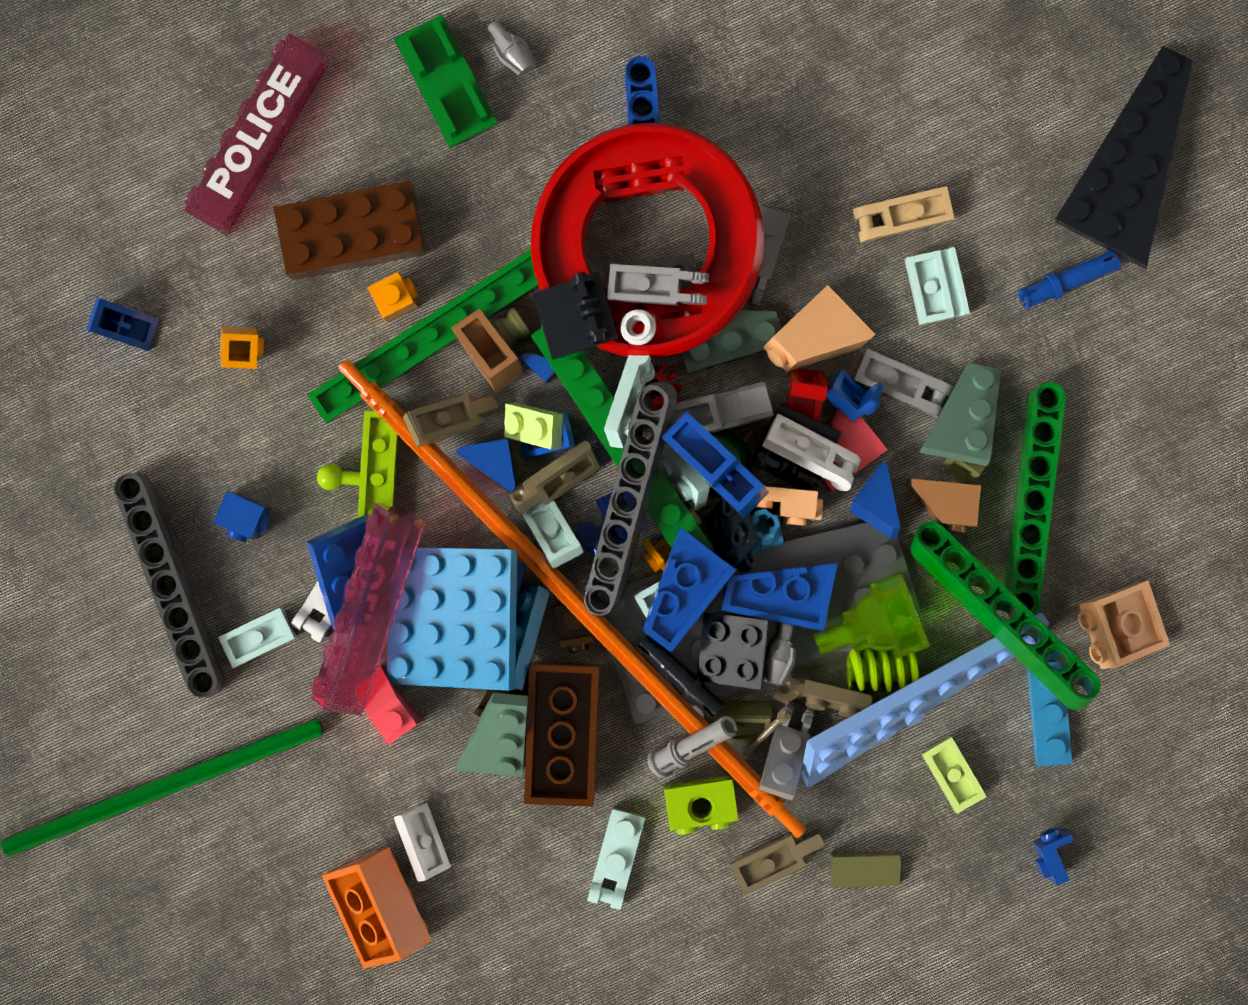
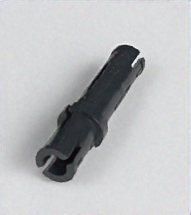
M646 635L635 647L682 692L681 696L685 700L689 699L710 720L723 708L725 703L708 689L703 683L704 679L702 677H696L670 651L649 635Z

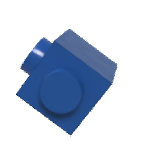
M226 491L213 523L228 529L227 536L246 543L247 538L258 539L260 534L265 535L272 520V517L268 515L271 507L238 493Z

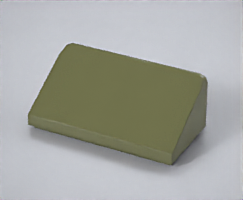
M723 701L725 705L711 720L703 713V718L709 725L723 716H729L735 721L737 725L736 736L726 740L727 743L751 744L772 723V707L768 701ZM771 734L761 744H771Z
M900 852L830 853L831 888L900 886Z

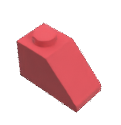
M382 666L353 686L369 719L388 745L422 721L396 684L391 683L387 677V672Z

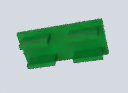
M442 14L394 38L450 149L498 125Z

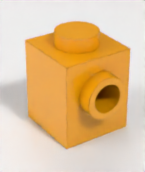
M399 272L367 287L382 318L388 323L418 308L414 298L419 295L410 277L404 280Z
M221 326V367L257 369V358H263L264 338L258 337L256 327Z

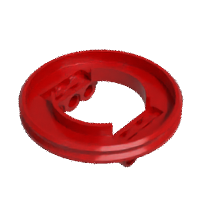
M639 123L614 128L601 133L574 150L560 164L547 182L539 198L531 229V258L540 290L573 280V275L581 272H586L587 275L592 274L586 255V235L591 218L602 202H614L622 199L631 200L632 197L649 196L656 193L661 195L666 194V191L686 190L695 197L705 212L709 227V246L705 261L699 272L709 274V282L703 284L690 283L691 289L680 290V293H698L707 296V304L689 305L679 303V306L608 300L619 339L596 346L604 351L626 357L628 355H649L650 358H662L691 350L707 342L729 325L742 310L756 285L761 270L765 240L764 224L756 195L747 177L730 155L717 144L694 131L669 124ZM644 310L655 320V335L651 341L644 345H633L622 336L621 322L630 311ZM637 322L633 326L635 334H641L645 329L643 322Z

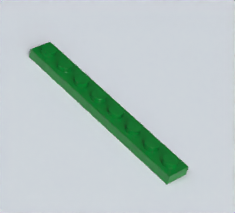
M531 249L353 365L371 383L375 381L383 389L458 340L451 328L476 310L480 309L486 318L490 319L539 287L534 273ZM342 372L307 394L326 424L331 423L364 401L360 397L361 392Z
M543 328L531 335L532 339L619 468L624 449L611 447L604 431L614 397L583 351L552 360ZM634 458L633 467L635 471L645 474V463L639 458ZM659 467L647 508L648 514L671 548L681 526L712 550V545Z

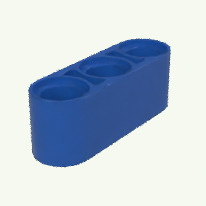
M645 56L633 57L628 61L625 68L628 125L660 123L655 65L651 59ZM637 69H644L649 73L650 77L644 82H637L633 80L631 74ZM641 102L647 103L652 108V111L647 116H639L633 111L634 106Z

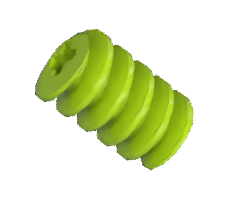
M852 648L847 658L846 683L848 690L851 689L853 682H857L859 691L863 692L866 682H870L873 691L877 692L880 682H884L887 692H891L894 682H898L900 689L907 686L908 682L913 683L920 679L918 658H916L912 648L905 649L903 657L898 648H893L889 657L884 648H879L875 657L870 648L864 650L862 657L858 649Z

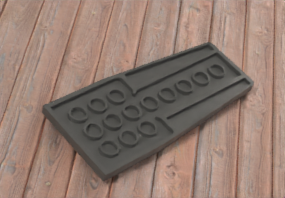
M866 522L787 540L782 545L751 553L754 559L752 569L747 572H739V569L735 568L736 571L733 574L739 575L838 563L824 631L792 625L794 629L790 643H793L792 648L796 649L793 668L916 618L921 613L898 536L897 538H889ZM663 572L627 583L621 603L608 614L603 615L634 648L647 635L643 631L646 617L634 595L660 581ZM726 584L704 610V612L757 618L721 610ZM605 591L598 592L599 599L609 604V595ZM704 612L671 652L696 677L698 674ZM769 620L767 647L769 644H773L774 639H777L781 622ZM613 656L634 724L670 714ZM652 665L664 677V679L681 695L682 692L670 680H668L654 665ZM703 682L718 698L745 689L743 687ZM689 699L686 700L691 706H695Z

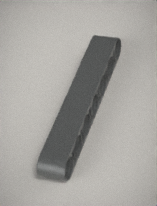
M658 381L644 387L637 397L584 595L585 606L594 615L603 616L608 614L621 603L666 442L662 436L669 430L677 402L675 388L666 381ZM653 390H657L663 395L664 405L662 408L652 403L651 393ZM643 424L653 428L655 432L653 441H649L643 436ZM634 458H639L645 463V474L635 471L633 467ZM625 491L631 492L636 497V507H631L625 502ZM616 524L623 526L627 530V539L618 537L615 531ZM607 557L616 560L619 566L618 572L612 571L607 566ZM598 590H603L609 595V604L599 599Z
M135 473L122 474L114 483V495L186 687L193 696L198 698L214 695L224 686V674L153 484L145 475ZM135 479L140 485V491L136 497L132 498L127 492V486L130 481ZM145 511L152 517V524L147 530L142 529L139 525V518ZM157 543L164 549V557L160 562H156L151 556V549ZM168 575L176 581V590L172 594H168L163 588V581ZM178 608H183L188 613V622L185 626H180L175 620V612ZM190 640H195L200 645L201 651L197 658L191 657L187 652V644ZM202 672L208 673L212 678L213 684L210 690L203 689L199 684V676Z

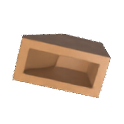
M480 309L451 328L477 369L496 394L524 375L518 358Z
M907 479V488L935 522L946 524L947 531L966 533L967 526L977 527L981 485Z

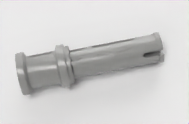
M723 716L716 722L686 738L676 737L670 740L663 749L656 748L650 751L647 759L650 770L655 776L664 779L671 776L674 769L685 768L691 765L695 756L736 736L737 725L735 721L729 716Z

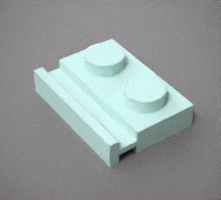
M955 247L911 256L905 259L919 326L970 314Z

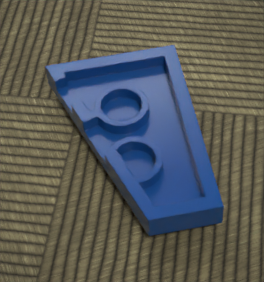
M368 514L307 541L333 632L338 635L345 623L353 626L358 623L362 625L369 621V617L368 620L361 619L362 611L369 613V609H366L368 600L351 597L353 589L370 592V588H364L358 582L360 569L372 561L366 556L370 537L373 536V517ZM371 569L364 573V579L367 581H371ZM353 628L347 629L345 633L352 630Z
M680 526L644 623L643 631L668 651L672 652L736 569Z
M838 563L732 575L726 583L721 610L824 631Z

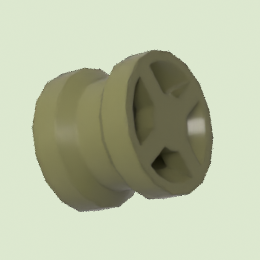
M514 307L507 312V316L502 320L495 319L491 322L511 350L516 347L518 341L529 339L532 335Z

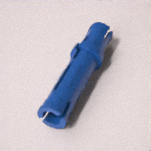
M1107 251L1058 274L1051 272L1045 275L1044 280L1019 289L1020 302H1026L1022 305L1026 310L1051 298L1058 300L1067 291L1120 270L1121 263L1119 257L1112 259L1113 256H1116V253Z

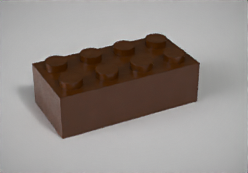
M410 181L273 207L286 275L293 280L427 255L415 191Z
M531 661L529 664L524 804L594 807L600 664Z

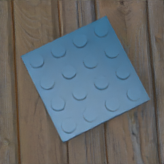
M391 547L389 549L387 677L392 684L515 690L517 549Z

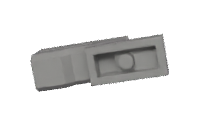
M765 382L717 395L711 394L677 403L669 429L686 412L710 434L770 419L773 417V411ZM649 426V427H650V431H651V435H652V439L654 440V438H655V432H654L653 428H652L651 426Z

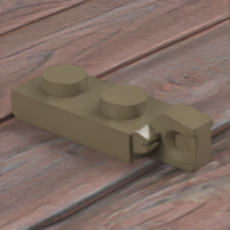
M466 393L408 411L403 416V419L418 448L477 429L484 425V419L492 416L493 412L499 407L493 396L475 401L473 396H468Z
M584 440L549 465L540 469L529 479H526L523 484H519L512 493H508V496L520 514H523L542 502L548 505L601 469V465L590 444Z
M787 678L784 686L775 685L773 691V698L783 703L789 704L798 700L806 702L805 706L814 710H825L826 708L838 710V714L846 718L871 706L872 702L871 695L807 679L803 682Z
M818 830L799 838L789 833L729 862L744 895H748L806 867V863L813 860L810 853L824 847L825 842Z

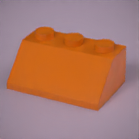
M390 847L368 853L321 875L363 969L401 961L432 941L427 931V925L418 912L413 900V894L404 881L399 869V863L392 854Z

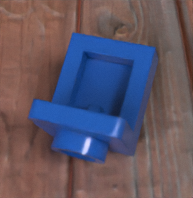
M840 369L832 376L828 384L826 397L834 407L840 409L854 422L863 414L866 416L871 415L881 404L879 397L884 386L878 382L865 391L843 369Z
M1058 827L1048 829L1040 834L1041 839L1033 842L1039 855V859L1035 860L1043 879L1049 878L1055 885L1059 886L1070 881L1056 848L1070 843L1074 839L1072 834L1065 829L1060 830Z

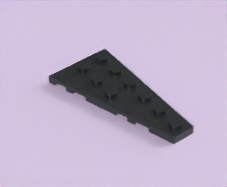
M1162 46L1055 218V223L1146 270L1193 67L1192 59L1165 46Z

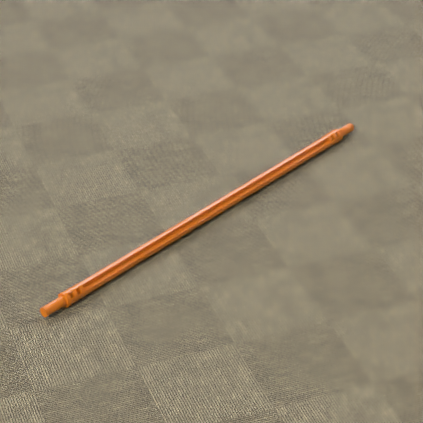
M348 359L338 367L361 392L360 397L509 549H517V557L691 735L709 725L604 616L594 615L588 611L584 603V596L557 568L553 569L547 558L435 443L416 447L403 419L405 412L375 381L371 383ZM726 741L707 750L770 816L774 815L796 838H799L806 831L804 825L783 805L785 801L781 797L759 790L761 777Z

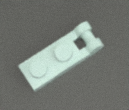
M628 355L604 427L611 447L624 449L637 397L645 387V383L651 381L655 376V370L649 355Z
M612 807L587 901L596 904L598 901L611 904V908L621 909L645 822L644 815ZM604 878L617 881L614 890L602 887Z

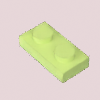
M517 402L505 404L504 437L551 450L561 448L563 414Z
M951 736L920 752L956 814L987 797Z

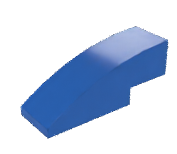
M688 412L662 436L743 518L769 493L766 487Z

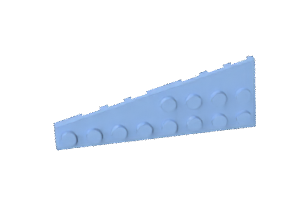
M1042 613L1035 615L1048 627L1049 622ZM1022 635L1023 640L1028 644H1036L1032 637ZM995 637L807 740L800 774L801 781L807 789L875 745L890 739L907 725L911 727L919 723L925 717V713L996 667L1008 663L1015 656Z

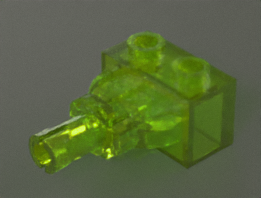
M902 572L869 584L871 592L863 596L854 609L843 613L845 620L843 624L813 634L821 655L851 644L856 647L857 652L867 648L880 651L893 649L898 659L930 647Z

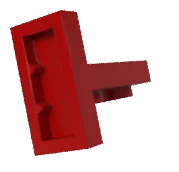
M805 368L789 371L786 406L819 421L822 401H826L828 389L824 371Z

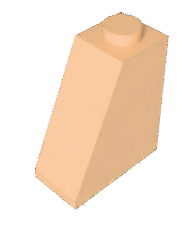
M827 285L777 332L763 348L768 352L769 359L776 366L782 367L786 372L858 350L875 333Z

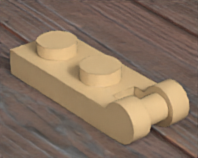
M947 186L853 209L854 218L859 220L861 231L858 232L860 243L871 242L880 238L955 220ZM881 214L883 226L874 228L872 216Z

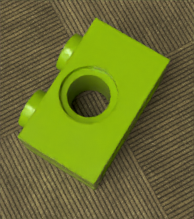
M731 775L663 785L670 831L677 830L678 835L695 833L698 831L697 827L711 825L713 830L725 829L732 826L731 822L739 821ZM698 798H705L711 803L710 809L704 814H697L691 809L692 803Z

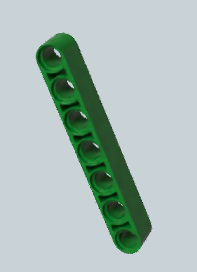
M1046 382L1032 388L1027 397L1004 586L1014 596L1020 593L1026 595L1028 599L1027 608L1034 615L1038 612L1041 602L1066 401L1063 388L1054 382ZM1044 389L1048 390L1053 396V403L1050 408L1044 407L1039 399L1040 393ZM1039 423L1044 424L1049 430V436L1045 442L1040 441L1035 435V429ZM1035 457L1042 459L1045 464L1044 472L1040 476L1035 475L1031 470V462ZM1031 491L1037 492L1041 499L1039 507L1035 510L1031 509L1027 504V496ZM1027 525L1033 526L1036 530V539L1030 544L1026 543L1022 537L1023 529ZM1024 559H1028L1032 564V572L1026 578H1023L1018 572L1019 563Z
M933 521L920 524L911 542L910 549L913 557L1065 706L1075 711L1087 708L1100 692L1101 683L1098 676L942 525ZM921 539H930L935 543V546H928ZM946 563H955L960 570H953ZM971 586L980 587L981 589H983L985 594L980 595L975 593L971 589ZM996 611L1006 612L1010 619L1001 618ZM1022 635L1032 637L1036 644H1028L1023 640ZM1047 660H1055L1059 663L1061 669L1052 668ZM1074 685L1082 686L1087 691V695L1079 694L1074 689Z

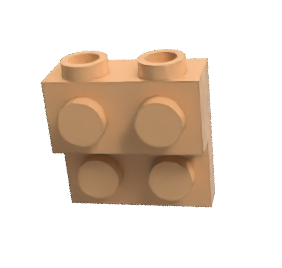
M766 487L769 493L755 507L773 509V503H776L775 515L783 517L782 524L806 526L807 520H821L823 499H817L818 491Z
M1141 581L1079 604L1081 612L1078 614L1079 624L1083 630L1088 631L1092 645L1089 647L1090 657L1096 664L1100 665L1101 669L1118 668L1170 646L1149 581Z

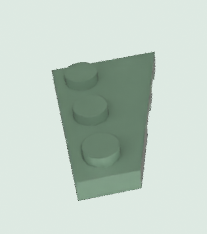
M741 310L732 322L716 336L691 350L681 353L687 374L766 351L763 347L781 330L776 311Z
M967 363L919 453L988 466L991 461L1001 369Z
M492 694L479 718L475 731L469 736L463 753H460L456 760L455 771L523 777L528 696Z

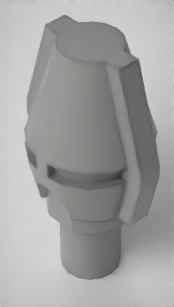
M494 21L488 26V31L496 40L494 51L503 64L517 75H525L535 68L536 64L530 48L518 35L515 36L508 31L506 32L499 21Z
M781 623L777 639H774L773 644L768 645L763 675L764 682L784 686L795 664L796 649L792 648L793 643H790L794 626Z

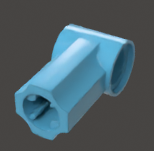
M766 509L755 511L752 520L759 543L750 552L753 553L784 544L777 515L769 513Z

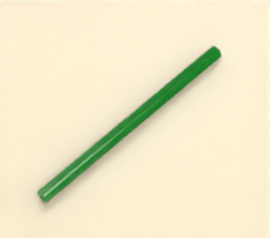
M313 719L7 837L0 842L3 854L6 857H10L324 735L322 723L319 719Z

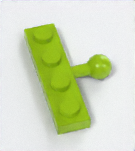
M364 410L360 472L342 471L338 465L329 463L319 468L316 479L319 486L328 491L336 490L341 485L359 486L357 518L366 514L373 517V536L392 540L399 435L375 411ZM382 546V549H391V547Z

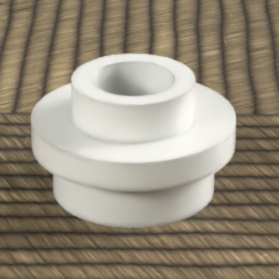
M633 310L622 319L621 333L629 343L644 345L654 337L656 323L648 312ZM637 322H643L645 325V329L641 334L633 332V326Z

